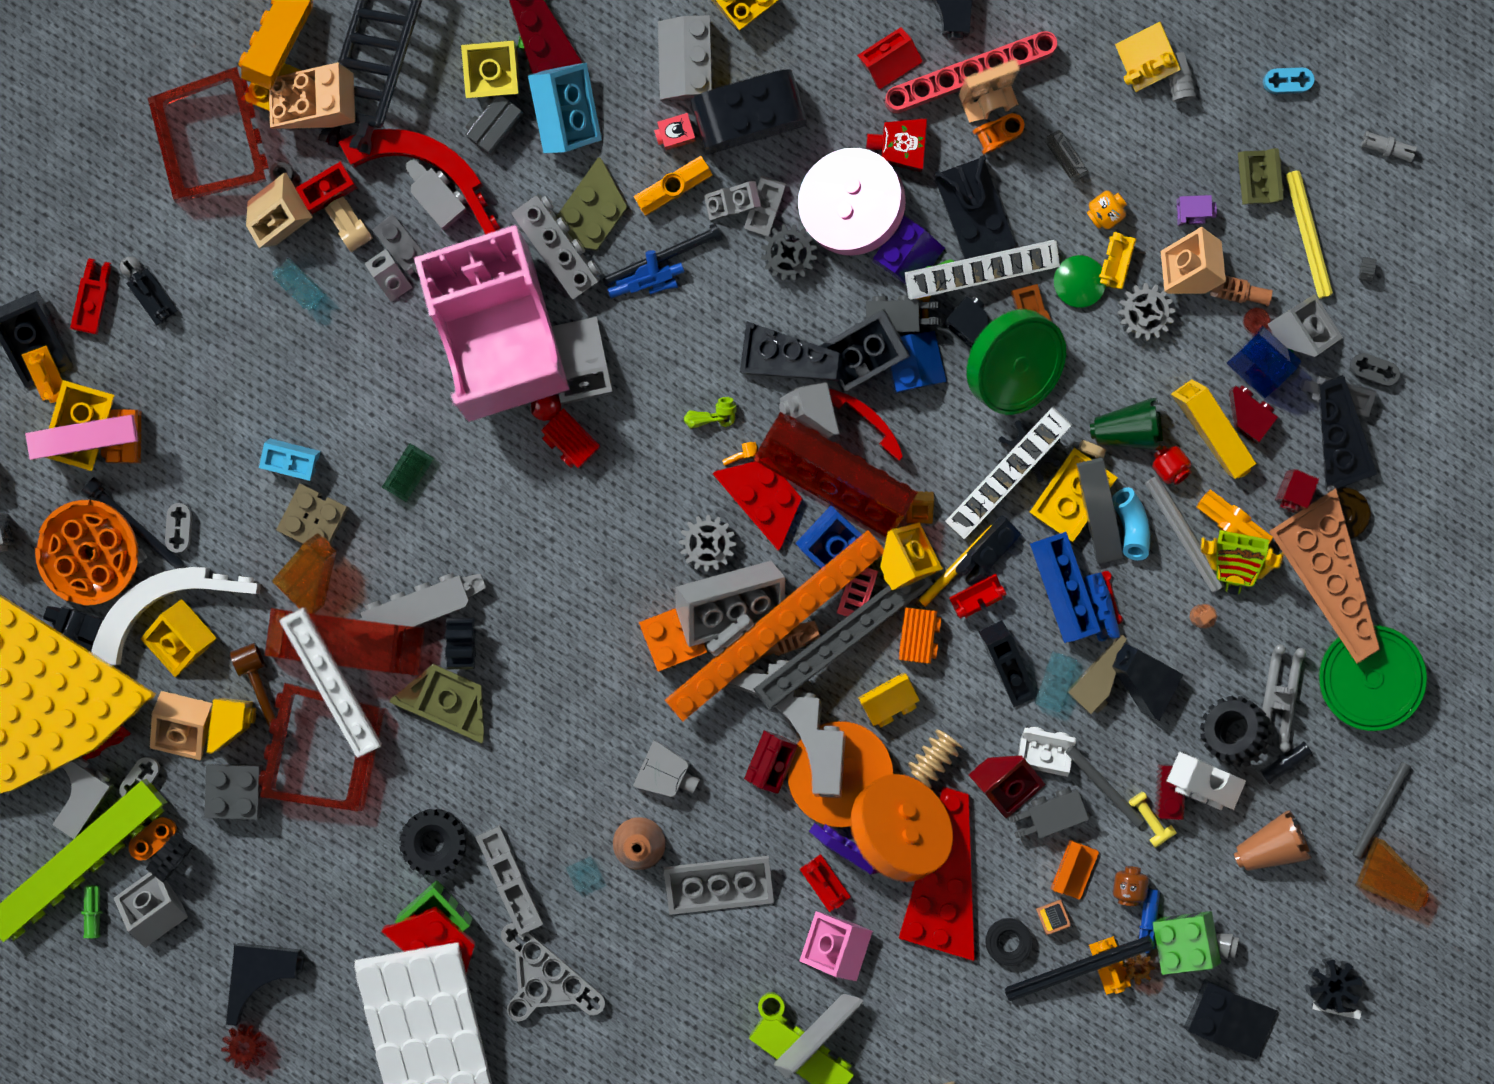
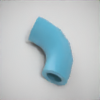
M1132 488L1120 489L1114 494L1112 501L1123 526V553L1129 559L1144 560L1149 555L1151 536L1147 514L1139 497Z

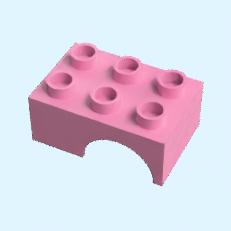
M516 225L414 258L430 316L440 334L450 363L455 384V393L452 394L453 401L468 422L569 390L531 252Z

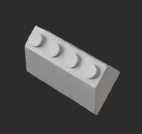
M772 561L675 587L676 611L687 645L690 647L718 639V635L733 622L735 624L738 623L737 619L743 614L748 615L755 625L785 599V576Z

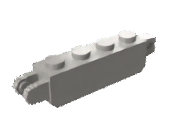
M454 572L439 578L440 583L430 586V583L426 582L414 587L416 591L414 593L406 595L403 591L390 596L391 601L381 605L379 600L365 605L366 611L360 613L362 618L345 626V633L352 638L367 633L374 640L387 638L468 607L470 597L486 589V584L481 574L466 577L460 575L455 577Z

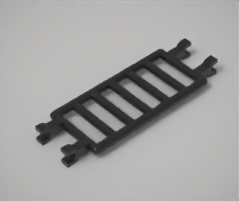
M357 0L338 63L348 69L387 76L383 91L354 86L355 97L380 101L375 116L355 112V123L360 125L357 134L351 139L349 147L357 149L361 153L370 155L372 148L371 137L374 127L381 128L384 125L422 0H408L411 3L407 16L366 9L368 0ZM362 19L403 26L399 41L358 34ZM354 44L395 51L391 66L351 59ZM341 126L324 128L320 132L318 140L338 148L341 139L339 133Z

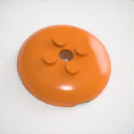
M94 500L73 501L54 510L42 524L38 532L40 535L37 548H35L37 568L43 581L57 596L77 604L96 605L115 598L128 586L137 567L138 544L132 527L116 509ZM87 546L94 549L92 558L86 555Z

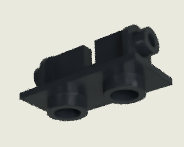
M148 268L141 273L139 271L134 273L130 277L131 280L126 283L156 326L178 311Z

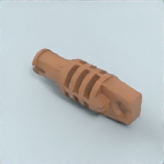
M1226 276V282L1212 289L1210 296L1238 303H1245L1247 300L1269 306L1273 290L1251 286L1247 280Z
M1208 604L1194 606L1190 612L1192 624L1199 628L1212 627L1217 619L1216 610Z
M815 621L799 624L758 659L774 653L780 656L820 638V632Z

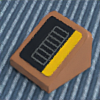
M1061 900L1036 908L1046 935L1071 926Z

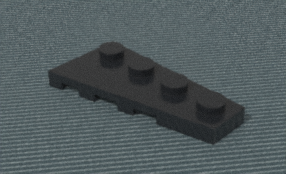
M746 321L740 373L746 375L840 381L843 361L842 354Z
M1342 375L1319 383L1318 392L1326 491L1329 492L1335 488L1338 489L1375 476L1377 471L1345 377Z

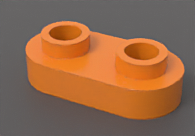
M160 817L151 822L142 832L130 840L128 848L131 856L137 860L151 858L177 832L175 822L168 817ZM160 826H164L167 830L164 836L158 833ZM140 842L146 846L144 852H140L137 848Z

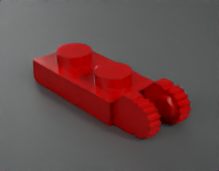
M88 258L84 276L80 280L70 329L98 335L109 286L107 282L111 272V263L104 262L99 281L91 280L96 267V260Z

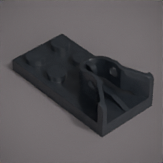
M985 155L980 156L976 160L943 172L938 171L934 174V179L964 259L1017 248L986 166Z

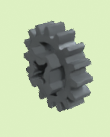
M783 224L781 232L773 228L774 236H765V239L769 242L768 246H761V249L766 250V255L761 256V259L768 260L769 262L765 269L773 268V277L781 273L783 281H786L788 275H791L792 280L796 281L798 273L805 277L806 272L804 269L813 270L814 267L810 264V261L817 260L818 258L812 255V251L818 249L817 246L810 245L814 238L812 236L807 238L804 236L806 234L805 228L797 232V225L794 224L791 230H788L786 224ZM785 235H795L800 240L795 243L788 242ZM776 242L779 246L778 253L772 257V248ZM783 243L789 248H795L796 251H794L793 256L796 263L789 257H783V254L786 252ZM806 248L807 255L804 263L802 264L800 260L801 251ZM785 262L791 264L794 270H783L778 266Z

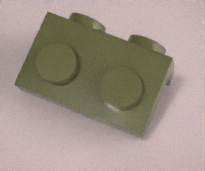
M1272 148L1265 151L1238 152L1242 205L1271 204L1282 201L1284 186L1281 177L1279 149Z

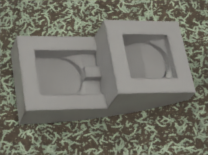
M761 176L757 187L761 207L749 210L744 229L769 236L786 183Z

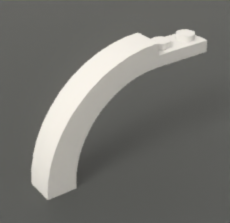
M203 567L178 568L151 576L126 592L110 609L96 634L91 653L109 664L120 665L126 638L136 620L147 608L167 595L197 588L260 594L261 584L254 583V578L242 576L238 577V581L228 580V575L212 574V579H210V568Z

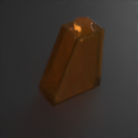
M317 533L300 547L272 582L299 609L305 607L311 617L325 605L337 551L325 538Z
M1374 837L1355 886L1419 912L1420 907H1424L1428 901V886L1385 840Z

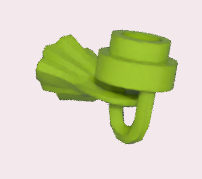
M731 397L719 398L718 403L715 405L716 413L689 410L684 416V423L690 429L714 421H718L721 426L729 427L735 421L736 403ZM728 415H730V420L728 422H724V420L728 418Z

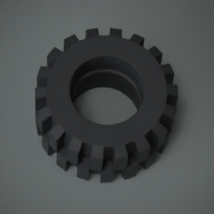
M1227 696V701L1223 698L1217 700L1218 705L1214 706L1212 704L1209 707L1210 713H1204L1202 717L1206 720L1205 723L1200 724V729L1204 731L1200 736L1201 740L1205 742V748L1213 756L1229 766L1231 764L1234 767H1241V764L1247 767L1251 766L1252 760L1256 763L1260 761L1259 755L1261 753L1266 755L1268 752L1266 746L1271 745L1273 741L1269 738V735H1273V728L1269 726L1272 724L1270 718L1266 716V713L1260 707L1244 697L1238 696V698H1235L1234 696ZM1246 719L1248 728L1243 739L1234 744H1227L1226 733L1229 726L1237 720Z

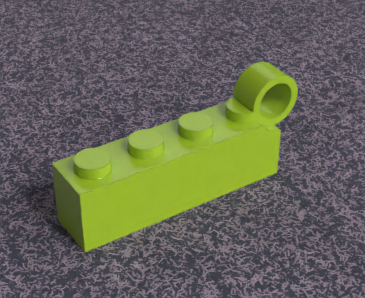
M768 992L759 999L758 1010L762 1018L749 1035V1039L778 1060L805 1031L798 1026L793 1029L786 1024L788 1019L782 1015L785 1009L783 998L775 992ZM768 998H775L780 1003V1009L775 1014H767L762 1008L763 1002ZM824 1044L796 1072L811 1084H848L854 1075L853 1071L850 1070L852 1065L841 1057L837 1060L828 1054L831 1050Z

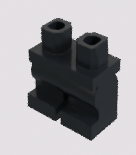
M47 606L43 616L44 620L55 623V630L90 652L92 651L93 644L81 640V638L83 637L94 642L104 620L103 618L69 607Z

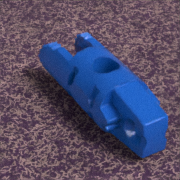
M1102 573L1085 576L1086 590L1101 631L1096 633L1098 640L1106 641L1108 635L1111 639L1119 638L1120 631L1110 591L1105 584Z

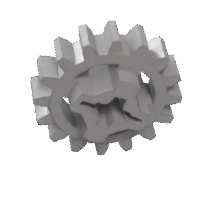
M1144 283L1142 290L1135 285L1132 287L1134 294L1126 291L1124 296L1127 301L1120 300L1118 303L1124 307L1123 310L1117 312V315L1124 317L1119 324H1126L1128 326L1125 331L1126 334L1134 331V339L1136 340L1141 335H1144V340L1148 341L1150 334H1153L1157 339L1160 337L1159 330L1166 333L1168 328L1165 324H1172L1174 322L1169 317V314L1174 313L1175 309L1168 306L1173 302V299L1166 300L1164 298L1166 295L1165 291L1157 292L1158 285H1154L1152 289H1149L1148 284ZM1147 295L1145 301L1141 303L1133 302L1136 297ZM1157 300L1161 303L1163 311L1158 309L1156 305ZM1148 306L1150 307L1149 312L1152 315L1144 318L1143 312L1140 309ZM1129 312L1134 314L1137 320L1136 325L1131 321ZM1149 322L1160 323L1155 328L1145 329Z
M710 515L706 516V521H702L697 516V524L693 525L691 522H688L690 530L681 531L686 536V539L680 540L679 544L685 545L686 549H683L680 553L681 555H689L686 560L687 564L692 561L696 562L694 568L696 570L700 565H704L705 572H708L711 565H713L715 570H719L718 563L722 562L727 565L726 555H734L729 548L736 546V543L730 541L729 538L735 534L734 532L727 533L728 523L723 526L719 524L720 517H717L713 522ZM713 526L716 529L712 533L703 532L700 527ZM692 534L697 538V547L693 551L690 549ZM698 534H701L703 537L705 536L707 539L710 537L714 538L712 544L717 552L714 553L709 548L703 550L701 548L703 542ZM724 535L725 549L722 553L718 548V540ZM703 554H712L715 560L703 561L698 558Z

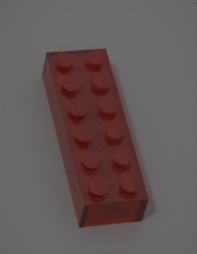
M782 412L779 413L753 459L886 538L890 530L898 527L918 493L908 484L899 482L889 476L884 470L877 469L867 463L862 457L855 456L843 449L840 444L831 442L821 436L816 430L809 429L797 422L794 417L785 415Z

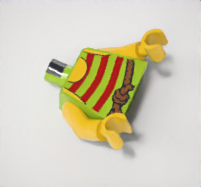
M1223 530L1219 531L1218 539L1214 538V541H1207L1205 537H1202L1201 553L1205 554L1211 569L1217 571L1216 578L1219 581L1227 582L1226 592L1234 595L1241 593L1242 585L1254 586L1257 579H1263L1274 568H1279L1284 553L1277 555L1272 553L1273 549L1268 550L1269 539Z

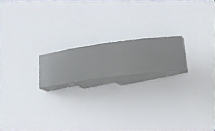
M500 825L476 835L475 838L486 859V864L497 885V890L519 936L542 926L543 922Z

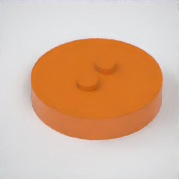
M832 721L821 724L820 730H824V726L840 727V731H844L846 735L842 797L814 796L812 792V770L802 739L797 742L799 746L787 772L788 784L796 804L811 819L832 827L851 826L852 807L857 796L879 778L893 774V766L885 745L873 732L853 722Z
M901 774L883 776L861 791L853 804L851 827L855 842L864 858L883 875L905 882L920 880L939 868L948 858L953 839L950 818L937 795L919 780Z

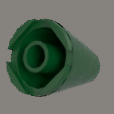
M1149 398L1096 417L1094 423L1090 424L1091 438L1096 439L1097 444L1162 450V444L1158 443V441H1163L1160 412H1156V406H1154L1159 405L1157 398Z

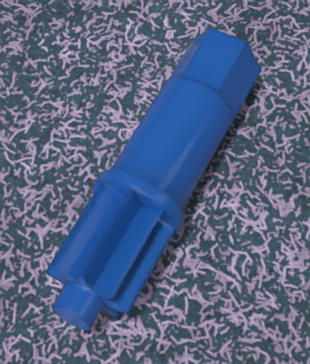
M1148 889L1147 898L1143 901L1139 938L1147 935L1150 936L1155 949L1156 939L1153 922L1158 919L1160 890Z

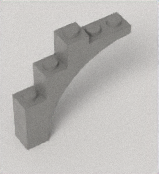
M776 660V664H769L768 674H765L764 670L749 669V673H740L725 687L739 689L758 696L753 688L789 661ZM795 690L774 707L792 723L803 741L812 770V792L814 796L841 798L846 735L844 731H840V727L824 726V730H820L821 700L815 698L816 695L812 693H800V697H796Z

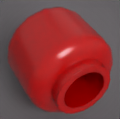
M1163 446L1162 450H1158L1154 454L1156 459L1153 462L1152 468L1166 484L1174 483L1178 485L1191 474L1192 462L1178 446L1169 448Z

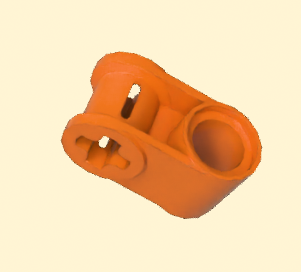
M1011 113L995 121L985 123L975 128L972 132L978 136L983 147L982 153L985 155L1019 138L1023 133L1025 124L1020 115ZM1010 120L1016 121L1020 126L1019 131L1016 133L1008 132L1005 129L1006 122Z

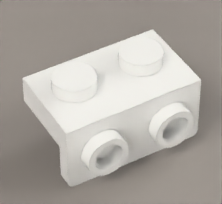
M1039 727L1025 728L1020 739L1018 755H1022L1033 770L1068 777L1072 759L1066 754V751L1069 747L1075 746L1076 738L1070 737V735L1063 732H1045Z

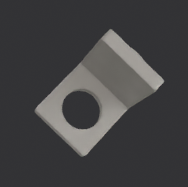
M387 249L365 263L371 275L391 302L412 288ZM386 259L381 266L374 267L378 261Z

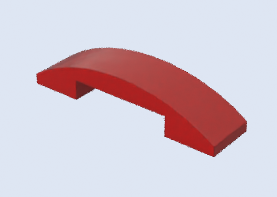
M828 389L832 405L838 411L845 403L885 436L878 444L897 461L903 457L895 436L878 414L858 399L843 392Z

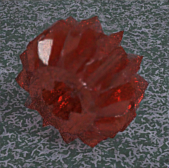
M240 1024L238 1031L234 1028L228 1031L231 1037L225 1036L222 1039L229 1046L221 1048V1051L223 1053L230 1052L225 1061L230 1062L234 1058V1068H238L242 1062L244 1069H249L250 1061L256 1066L260 1063L257 1056L264 1057L266 1054L260 1047L266 1046L267 1041H258L263 1032L259 1031L254 1035V1025H250L246 1032L244 1024ZM239 1041L242 1044L245 1042L249 1044L247 1050L241 1051L239 1049V1046L241 1045Z

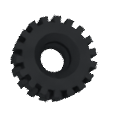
M427 809L411 817L404 825L399 839L401 841L399 848L400 852L403 853L405 863L407 862L413 871L417 870L422 875H443L452 870L460 863L466 852V831L460 824L461 821L455 818L452 813L442 811V809ZM429 832L441 834L444 839L443 848L438 852L428 851L423 843L426 834Z

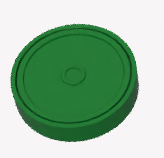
M1028 309L1013 310L996 318L981 332L969 354L966 375L972 394L984 405L999 414L1014 415L1035 407L1053 390L1062 374L1066 360V343L1061 330L1056 324L1040 313Z
M1373 625L1380 650L1357 664L1338 636L1329 645L1322 657L1318 682L1320 693L1326 706L1339 720L1357 729L1381 731L1401 724L1416 711L1425 693L1427 674L1423 658L1411 640L1394 629Z

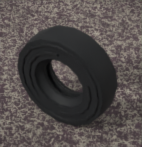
M1003 918L995 922L988 929L985 937L986 949L990 957L997 963L1005 966L1017 965L1023 962L1030 955L1033 946L1029 928L1021 921L1013 918ZM1005 932H1013L1019 938V945L1012 952L1003 951L999 946L1000 936Z

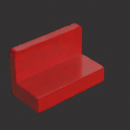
M902 27L857 55L860 62L869 71L878 89L883 88L922 62L913 40Z

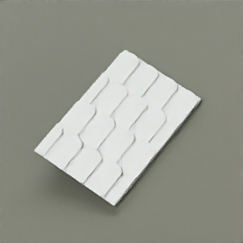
M458 943L355 960L356 979L363 1000L364 1011L375 1047L376 1059L383 1084H492Z

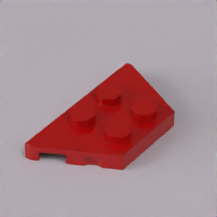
M766 458L712 473L772 545L779 550L802 497L773 463Z
M437 907L424 911L423 914L407 917L401 922L385 925L382 928L381 932L404 952L458 943L465 973H467L475 941Z

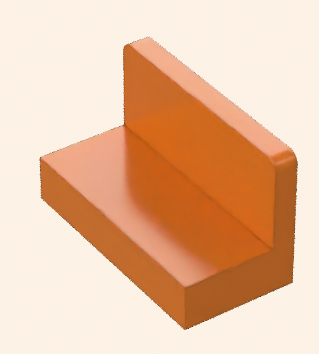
M1069 840L1051 889L1060 894L1081 899L1099 852Z

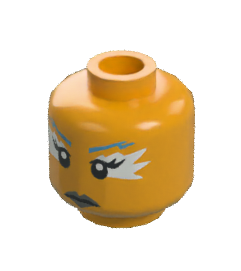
M1106 190L1089 202L1090 210L1087 211V214L1098 229L1103 227L1109 230L1125 219L1126 211L1124 207L1127 206V203L1119 192L1114 195L1111 191Z

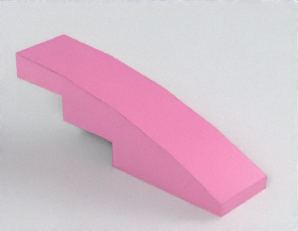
M134 415L25 433L30 460L138 441Z

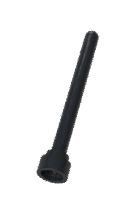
M93 477L83 487L81 493L86 498H92L94 501L97 499L99 502L105 503L120 512L128 521L134 533L175 569L184 567V563L180 558L104 492L103 483L96 477Z

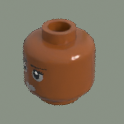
M1125 866L1124 871H1118L1115 874L1113 896L1118 899V903L1127 906H1139V902L1145 901L1149 883L1148 876L1141 873V868L1134 866Z

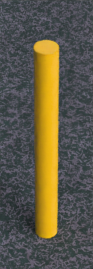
M992 525L918 599L924 607L957 575L956 566L960 564L969 549Z

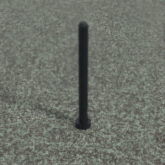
M716 223L709 225L710 230L656 253L657 263H662L713 239L716 242L723 240ZM646 258L603 278L605 286L615 284L616 281L635 275L639 267L647 264Z

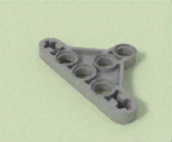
M513 922L504 926L501 931L502 941L515 952L518 992L507 1006L508 1016L512 1020L523 1021L529 1017L536 1007L576 1004L589 1015H597L603 1011L605 998L601 992L530 932L520 936L518 934V937L524 940L525 936L530 938L520 951L517 948L520 942L516 939L512 941L507 939L509 936L507 929H515ZM531 944L539 946L541 950L540 956L536 959L529 958L526 955L527 946ZM551 961L559 963L561 967V972L556 976H551L546 972V965ZM575 978L579 980L581 989L578 992L571 993L566 989V982L569 979ZM537 981L543 985L544 992L540 996H534L529 992V985L532 982ZM585 987L590 989L586 993L590 998H599L598 1004L600 1007L598 1009L596 1007L589 1009L587 1007L589 1002L584 997L581 1002L577 999L582 995ZM515 1002H523L526 1005V1014L523 1016L514 1015L512 1005Z

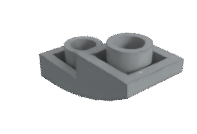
M749 181L704 195L710 221L761 207L756 181Z

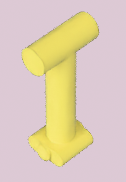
M1140 792L1129 800V804L1132 807L1136 806L1155 833V836L1149 840L1154 848H1157L1176 835L1177 832L1172 825L1166 829L1163 828L1145 801L1147 795L1145 792Z

